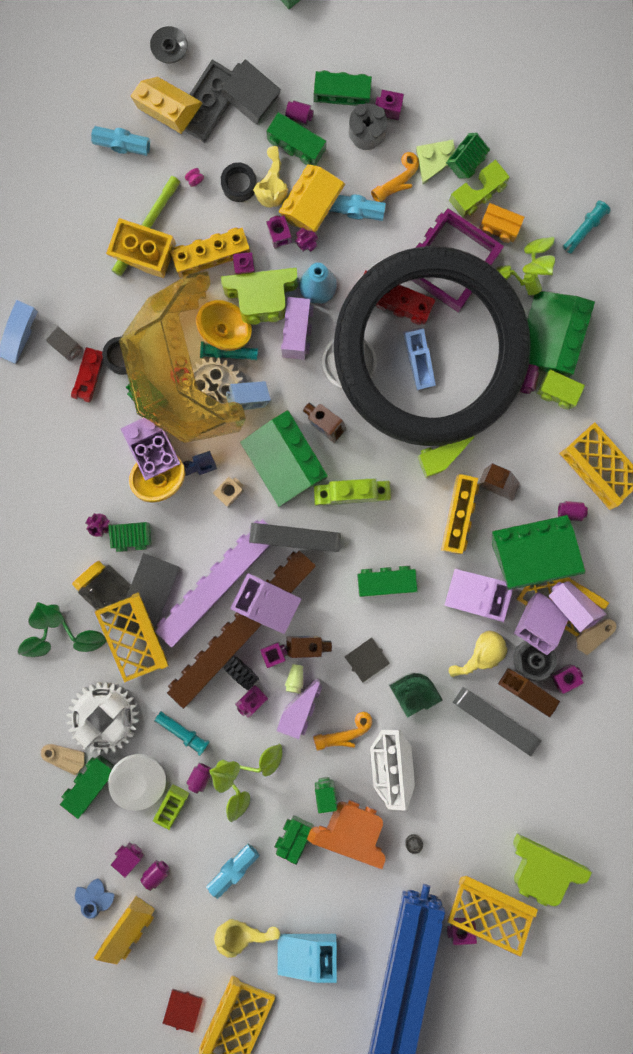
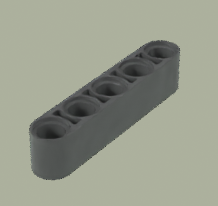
M251 523L249 543L339 552L341 533Z
M462 687L452 702L529 756L533 755L542 741L465 687Z

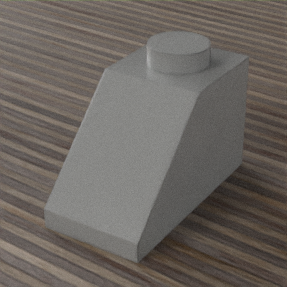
M56 324L43 337L48 344L69 362L79 355L82 348Z

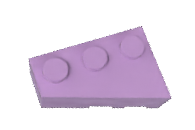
M287 297L285 327L283 329L284 336L283 344L281 345L282 358L305 360V354H309L310 343H307V335L311 336L312 324H309V317H313L314 306L310 305V299Z

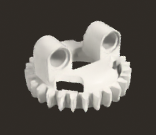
M97 682L96 688L93 684L89 685V690L86 687L82 688L84 694L78 692L76 695L79 699L74 698L71 700L75 706L71 705L68 707L73 711L67 714L68 717L72 718L67 724L73 726L68 731H74L72 739L75 738L78 741L77 745L81 744L84 750L90 746V753L95 748L98 754H101L102 749L108 754L110 748L115 752L117 751L116 745L119 748H123L122 741L129 743L130 740L127 736L133 737L134 733L131 730L137 729V726L133 725V723L139 721V719L134 718L139 711H133L137 704L131 705L130 703L134 697H126L129 691L121 693L122 686L116 690L115 683L109 687L108 682H105L102 687L101 682ZM108 691H109V694H108V695H98V696H96V695L93 694V693H95V692H97V694H98V693H108ZM98 706L112 719L115 718L103 733H100L87 720ZM126 709H129V712H127V722H129L128 726H126L124 723V713Z

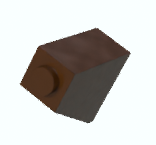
M492 463L484 469L478 484L483 489L513 501L520 482L511 471Z
M507 668L498 683L549 718L560 703L558 699Z

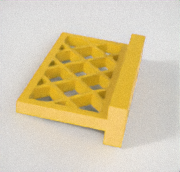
M595 422L559 453L609 510L618 507L633 492V483H628V473L633 474V464ZM592 429L598 434V441L589 440V432ZM577 443H585V453L579 452L574 446ZM589 444H598V454L589 453ZM602 445L609 446L611 455L602 454ZM589 457H598V467H592L589 464ZM602 458L611 459V468L602 467ZM615 459H620L623 462V469H615ZM602 471L611 472L610 481H605L602 478ZM615 472L623 473V482H615ZM615 485L623 486V494L620 497L615 493Z
M570 577L554 580L553 582L555 583L547 582L546 585L537 587L536 584L532 588L526 586L516 598L527 606L528 601L523 599L526 592L534 590L536 594L537 589L548 587L550 595L552 593L551 586H555L558 582L564 583L569 581L602 610L606 609L609 604L607 600ZM570 620L567 621L571 628L566 625L565 630L578 636L580 633L574 630L572 622Z
M139 592L129 598L95 611L124 683L156 669L169 667ZM130 603L132 607L130 616L119 612L122 605ZM108 611L115 614L111 624L103 621L102 613ZM117 615L128 619L124 629L113 625ZM130 620L139 624L140 627L137 634L126 630ZM112 628L122 631L119 641L110 638L109 633ZM125 633L135 637L131 646L121 643ZM138 638L145 640L147 643L144 651L134 648ZM119 645L130 649L126 659L117 655ZM132 650L142 654L139 663L128 660ZM148 656L153 658L155 665L146 667L141 665L144 657ZM126 663L137 667L135 672L126 676L124 671Z
M468 876L460 877L459 888L447 923L521 957L533 917H536L538 909ZM463 890L470 893L473 902L464 905L461 898ZM485 900L488 901L491 910L482 914L478 902ZM474 904L479 915L470 919L466 907ZM501 908L506 910L509 917L500 922L496 910ZM462 909L467 921L462 923L454 921L455 913ZM493 913L497 924L488 927L484 916ZM521 917L526 919L523 929H517L514 922L515 918ZM478 918L481 919L484 930L479 932L474 930L471 921ZM510 921L514 933L506 936L502 924ZM498 927L503 938L494 940L489 930ZM515 935L519 941L517 950L511 948L508 942V938Z
M231 976L200 1044L199 1054H216L213 1053L215 1047L224 1044L226 1050L222 1054H235L239 1051H242V1054H250L275 1000V995L240 982L239 978ZM242 989L250 992V998L240 1001L239 994ZM262 997L269 999L265 1006L258 1008L255 1000ZM253 1002L256 1010L245 1014L243 1006ZM240 1007L243 1015L232 1020L230 1015L232 1010ZM258 1014L259 1022L250 1026L247 1018ZM245 1020L248 1028L237 1032L234 1024ZM232 1025L234 1034L224 1038L222 1034L223 1029ZM250 1032L251 1040L241 1044L239 1037ZM237 1038L239 1046L229 1050L226 1042Z

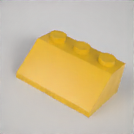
M158 76L140 81L130 96L139 110L182 134L202 105L200 100Z
M308 164L297 183L293 186L287 199L283 202L279 213L285 216L286 221L291 226L303 227L306 230L316 232L344 188L345 183L325 169Z
M135 896L100 946L94 959L116 965L121 958L125 960L131 952L129 948L133 942L136 944L143 933L140 931L144 926L148 927L154 919L152 914L155 909L138 896Z

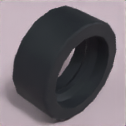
M237 162L228 165L223 170L220 177L221 187L227 198L235 202H244L255 194L253 189L257 184L256 175L250 166ZM235 173H244L249 177V187L242 192H234L228 186L229 177Z
M120 336L112 338L105 344L102 357L105 365L112 372L124 375L133 372L140 362V351L133 341ZM118 345H125L132 351L131 362L123 367L113 364L110 357L111 351Z

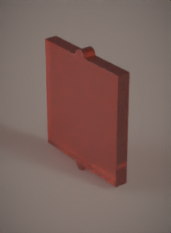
M172 989L162 1024L175 1027L176 1030L181 1029L193 1033L203 997L190 994L189 991L183 992Z

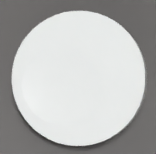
M333 339L323 352L322 369L331 384L343 389L335 366ZM364 339L365 363L372 378L377 366V357L372 345Z
M133 754L120 760L113 767L108 780L109 792L113 801L121 808L131 811L143 810L155 804L162 796L166 786V776L161 764L155 758L145 754Z

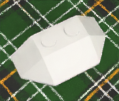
M381 730L370 748L373 786L380 798L386 803L388 809L407 810L415 787L412 746L401 730Z

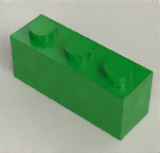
M327 70L316 71L313 93L314 102L350 106L369 103L372 76H367L366 74L351 75L346 72L331 73Z
M279 112L266 131L270 144L283 148L290 156L295 155L305 165L316 166L326 150V140Z
M399 566V570L392 571L391 567L380 568V572H372V569H361V573L357 574L359 597L417 592L416 569H411V566Z
M102 755L96 758L92 757L85 765L87 770L84 774L80 772L74 779V787L72 789L68 788L61 796L64 800L60 803V806L77 819L84 814L109 780V775L114 765Z

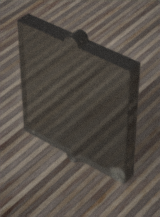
M372 637L344 656L352 667L351 670L355 671L362 683L390 664L382 653L383 649L377 646Z

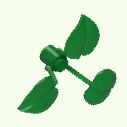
M37 602L28 618V623L32 628L44 629L43 637L41 639L38 637L25 639L19 645L17 652L25 657H41L46 655L51 650V644L45 641L48 627L56 628L61 623L70 639L75 642L73 648L77 651L91 652L102 647L107 641L102 633L93 630L83 631L75 638L67 626L65 618L60 613L58 605L51 604L47 606Z

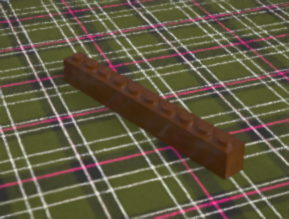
M300 550L297 553L293 551L286 558L289 562L284 567L280 565L273 572L275 577L271 581L267 579L266 582L292 593L316 567ZM236 612L234 614L236 619L232 623L228 621L220 629L223 633L218 638L214 636L207 643L210 647L205 652L201 650L194 657L197 661L192 666L188 664L181 671L183 676L179 680L175 678L168 685L170 690L167 694L184 709L262 625L261 623Z

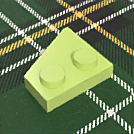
M453 140L416 146L422 184L427 183L431 177L439 174L448 166L446 162L455 151Z

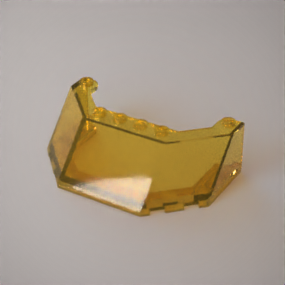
M208 271L188 274L148 297L119 339L137 415L151 421L155 426L166 433L172 434L183 443L240 432L246 420L243 407L239 403H219L197 388L179 314L184 311L199 309L198 300L200 298L206 299L205 291L210 287Z

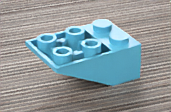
M280 934L278 939V975L315 983H337L336 934Z

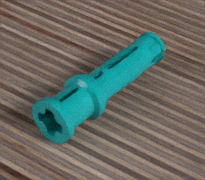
M601 200L596 202L595 208L585 215V221L568 241L563 244L564 250L572 245L567 251L572 254L592 228L600 225V220L611 212L610 207Z
M201 341L200 358L213 357L216 360L218 358H233L257 361L258 348L242 347L238 350L227 351Z
M162 711L159 712V715L154 720V722H157L184 741V746H189L198 752V756L202 755L210 741H205L196 735L197 732H190Z

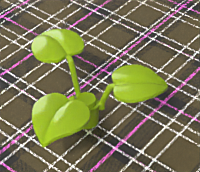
M539 238L525 246V253H532V262L522 268L523 273H525L523 280L514 270H511L509 265L499 266L495 269L506 280L511 275H514L521 286L525 285L528 295L538 294L542 291L538 275L552 276L556 260L552 255L542 256L537 259L535 256L537 253L549 250L553 246L555 238Z
M280 743L267 748L262 753L259 759V768L242 766L236 761L228 762L222 759L215 768L209 770L217 792L223 793L231 787L236 792V795L229 799L226 806V815L230 822L241 817L250 804V794L247 791L240 793V790L233 783L240 769L258 773L262 771L263 776H270L277 770L282 759V746Z

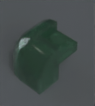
M411 672L388 684L407 718L422 709L427 710L443 701L432 681L421 673Z

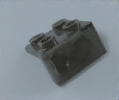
M107 565L88 587H82L78 593L91 606L99 610L124 600L131 584L111 565ZM107 611L101 615L105 619H110L114 614Z

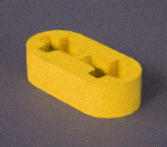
M98 560L83 572L72 585L78 592L100 575L106 567Z

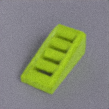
M172 784L153 822L170 830L189 792ZM168 800H170L171 802L177 804L178 807L175 806V805H173L172 803L168 802ZM164 807L167 808V809H169V810H171V811H173L174 814L171 813V812H169V811H167V810H165ZM160 814L165 815L166 817L170 818L171 820L169 821V820H167V819L161 817Z

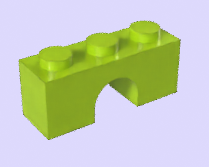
M495 159L482 169L478 179L483 184L481 190H474L467 183H464L451 193L449 202L462 218L467 214L471 216L478 210L480 204L488 203L493 198L492 195L494 193H500L508 186L507 182L510 176Z

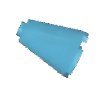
M314 263L301 276L299 288L304 299H310V303L323 304L334 296L337 282L334 274L324 264Z

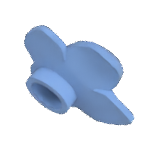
M95 879L88 885L87 889L84 887L76 888L75 900L81 906L82 915L92 919L98 916L100 911L107 910L114 900V893L104 892L102 881ZM88 905H93L94 910H89Z

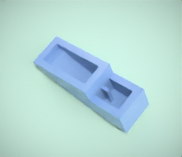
M16 300L0 344L1 358L14 364L17 363L32 332L30 327L38 313L34 307Z
M418 328L403 332L417 390L436 386L424 329Z

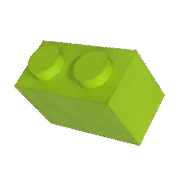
M549 370L545 374L537 394L541 395V399L559 403V407L568 410L577 405L585 385Z

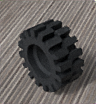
M235 655L223 666L224 670L248 691L259 680V677L252 669Z

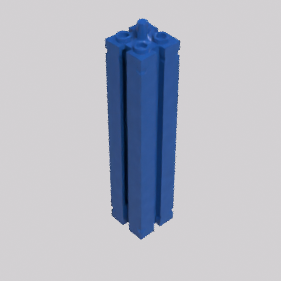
M423 884L421 896H419V892L414 890L402 891L368 1054H416L442 930V921L445 916L441 899L429 894L430 885Z

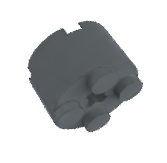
M366 103L358 104L352 111L349 118L348 132L350 139L357 148L372 150L383 142L387 127V117L384 109L375 104Z
M524 641L516 647L513 662L516 670L522 676L539 681L548 678L553 670H555L557 657L554 650L546 655ZM534 656L538 657V660L535 661V664L531 662V660L534 659Z

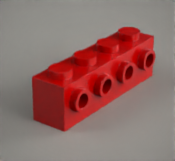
M398 285L386 293L376 304V307L384 311L386 309L393 311V314L400 318L405 316L411 319L410 321L414 324L425 325L436 299Z

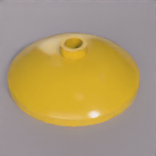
M223 300L209 301L202 305L197 313L196 326L200 335L206 342L218 349L227 351L238 350L244 347L251 337V324L242 321L240 308L230 302Z
M178 457L180 465L146 481L136 463L129 476V485L134 495L145 502H160L174 495L182 486L185 478V467L181 459Z

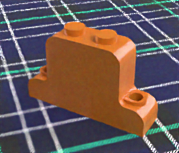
M349 800L348 803L341 801L337 803L338 809L333 812L327 827L319 825V827H313L310 830L307 840L312 844L383 869L386 860L385 855L381 852L382 849L376 846L383 827V820L376 815L377 810L367 806L365 809L359 807V803Z

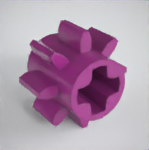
M302 227L296 233L297 239L295 243L303 252L307 249L311 252L317 247L316 241L318 237L315 232L305 230Z
M93 513L92 517H88L85 522L88 525L86 530L92 536L102 537L104 533L107 534L109 531L108 524L110 520L104 514Z

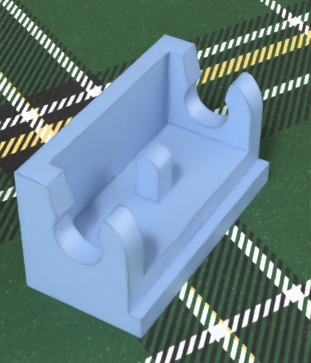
M266 381L230 384V392H226L229 411L265 408L271 401Z

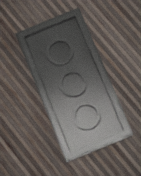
M213 59L189 94L200 100L202 105L184 130L204 143L230 104L221 96V84L226 77L230 79L234 74L231 70Z
M143 553L126 598L131 597L135 593H140L155 630L180 567ZM130 603L123 605L120 613L130 616L132 611ZM118 616L115 625L124 629L128 619ZM130 620L126 630L137 633L140 626L138 623Z

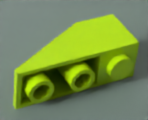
M474 436L460 442L439 446V448L433 450L431 447L421 450L418 460L425 478L443 472L474 439Z

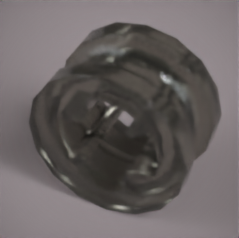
M411 834L406 838L405 846L410 853L417 854L422 851L423 842L418 835ZM414 839H416L419 846L417 848L414 846V849H412L410 841L413 840L414 842Z

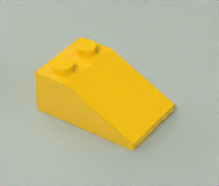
M119 218L106 254L146 273L164 278L172 257L170 251L174 250L176 242L172 235Z

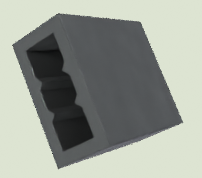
M245 59L241 64L237 63L232 71L234 74L230 79L226 77L221 84V96L257 125L279 97L281 89Z

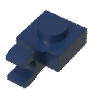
M211 451L193 456V461L183 462L185 476L197 471L199 475L217 469Z

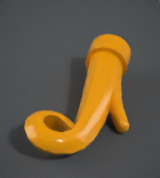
M412 152L404 153L401 161L407 170L387 183L371 190V195L376 202L384 201L395 192L412 188V184L404 183L418 169L419 160L416 154ZM407 159H411L413 164L408 163Z
M367 712L358 713L355 717V724L358 727L356 729L325 735H314L313 739L316 750L319 751L332 746L354 748L355 744L349 742V740L360 737L369 731L372 726L371 715ZM361 718H366L364 725L360 723Z

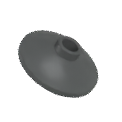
M165 26L158 29L150 40L153 56L163 63L170 64L181 60L186 54L188 47L185 34L173 26Z

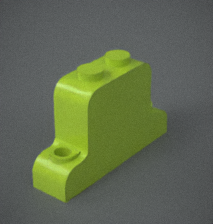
M297 267L221 276L224 295L228 298L239 299L241 318L244 323L256 325L260 322H278L285 318V293L294 291L298 287Z
M357 479L331 481L327 485L314 486L315 506L391 501L390 481ZM383 487L385 493L379 494L378 488ZM322 491L327 492L328 496L326 498L320 496Z
M518 833L513 840V846L516 849L515 854L522 857L514 875V882L519 888V893L527 898L530 896L537 898L536 901L546 907L548 904L557 906L561 903L570 882L578 885L585 884L592 874L588 867Z

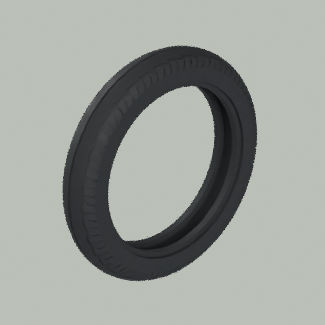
M425 246L411 248L393 254L374 265L358 280L349 292L340 310L334 334V360L338 378L355 410L370 425L385 435L405 443L420 446H442L460 442L481 433L494 424L507 411L518 395L524 382L530 359L529 325L522 303L512 286L500 272L481 258L450 247ZM419 278L446 279L469 289L488 309L498 334V360L488 386L469 406L444 417H421L405 412L393 405L377 389L365 363L364 334L374 307L393 288L407 281Z

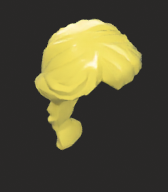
M277 146L267 149V155L272 159L273 163L266 177L258 182L253 189L260 204L269 208L280 206L289 192L287 184L280 179L279 171L281 170L280 166L282 163L280 162L279 147Z
M494 631L482 633L476 642L472 658L464 667L450 666L448 670L450 676L468 675L477 669H492L498 666L499 662L507 654L508 648L505 640L499 633Z
M229 919L217 928L214 942L220 954L227 958H233L240 954L251 942L265 943L269 940L279 939L280 931L277 927H271L266 933H263L258 929L247 926L244 922Z

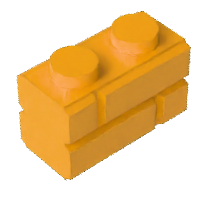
M489 203L479 229L488 236L496 235L500 237L499 239L503 242H514L525 217Z

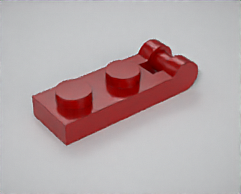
M88 347L85 348L76 382L71 391V398H81L88 403L92 401L103 364L102 351ZM82 386L88 387L86 392L81 391Z

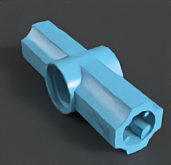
M95 126L91 133L92 144L109 147L117 153L126 154L127 152L147 156L150 151V138L131 134L128 130L122 128L111 130Z
M356 194L350 197L339 195L329 211L347 214L349 218L357 220L369 218L383 221L386 203L367 200L364 196Z
M247 844L234 858H230L222 866L220 872L207 884L206 888L209 893L218 899L232 884L235 885L260 856L257 850L252 845Z

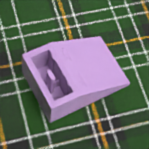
M156 412L121 428L145 481L180 465L168 433Z
M454 569L444 606L504 622L513 589L508 590L504 581Z
M247 573L230 609L285 634L301 598Z
M320 679L314 680L284 708L277 727L278 732L297 739L300 738V735H305L308 727L307 716L311 717L315 708V703H313L314 697L318 698L322 689Z

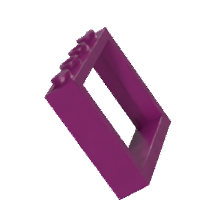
M449 208L446 209L444 214L441 212L435 220L437 224L434 228L430 227L424 236L426 238L423 243L419 242L416 248L430 246L444 225L449 223L490 251L485 262L491 266L504 247ZM425 278L411 280L458 313L472 294L469 289L465 288L458 300H456Z

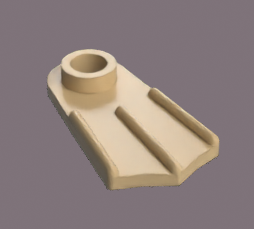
M606 619L576 636V648L586 655L590 654L615 632L616 623L611 619Z
M47 744L41 749V757L44 761L73 775H77L85 766V752L54 744ZM47 750L52 751L51 757L47 756Z

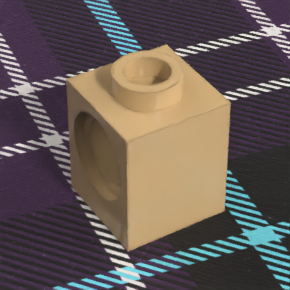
M228 477L213 494L229 507L244 492L241 489L243 484L236 478L232 480ZM228 486L235 488V492L231 496L225 494V489Z

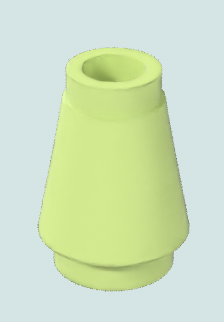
M292 664L285 683L287 692L301 694V689H303V666Z

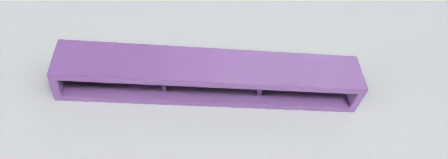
M262 519L260 522H259L258 520H256V521L254 522V523L267 524L263 519ZM250 532L247 535L243 534L236 541L238 545L234 549L229 548L223 555L225 559L221 563L217 561L210 568L211 573L207 577L203 576L196 583L198 587L194 591L189 590L183 598L185 600L181 605L177 603L170 610L171 615L167 619L164 617L156 625L158 629L155 632L171 648L174 647L271 545L249 543Z

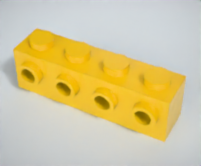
M235 227L228 230L227 233H216L208 239H198L187 246L179 245L170 252L177 273L181 278L233 261V254L249 253L250 248L243 227Z
M462 474L456 476L441 551L459 555L466 551L468 544L466 535L467 532H470L472 525L470 516L474 513L476 505L473 501L475 495L478 494L480 486L477 483L478 478Z

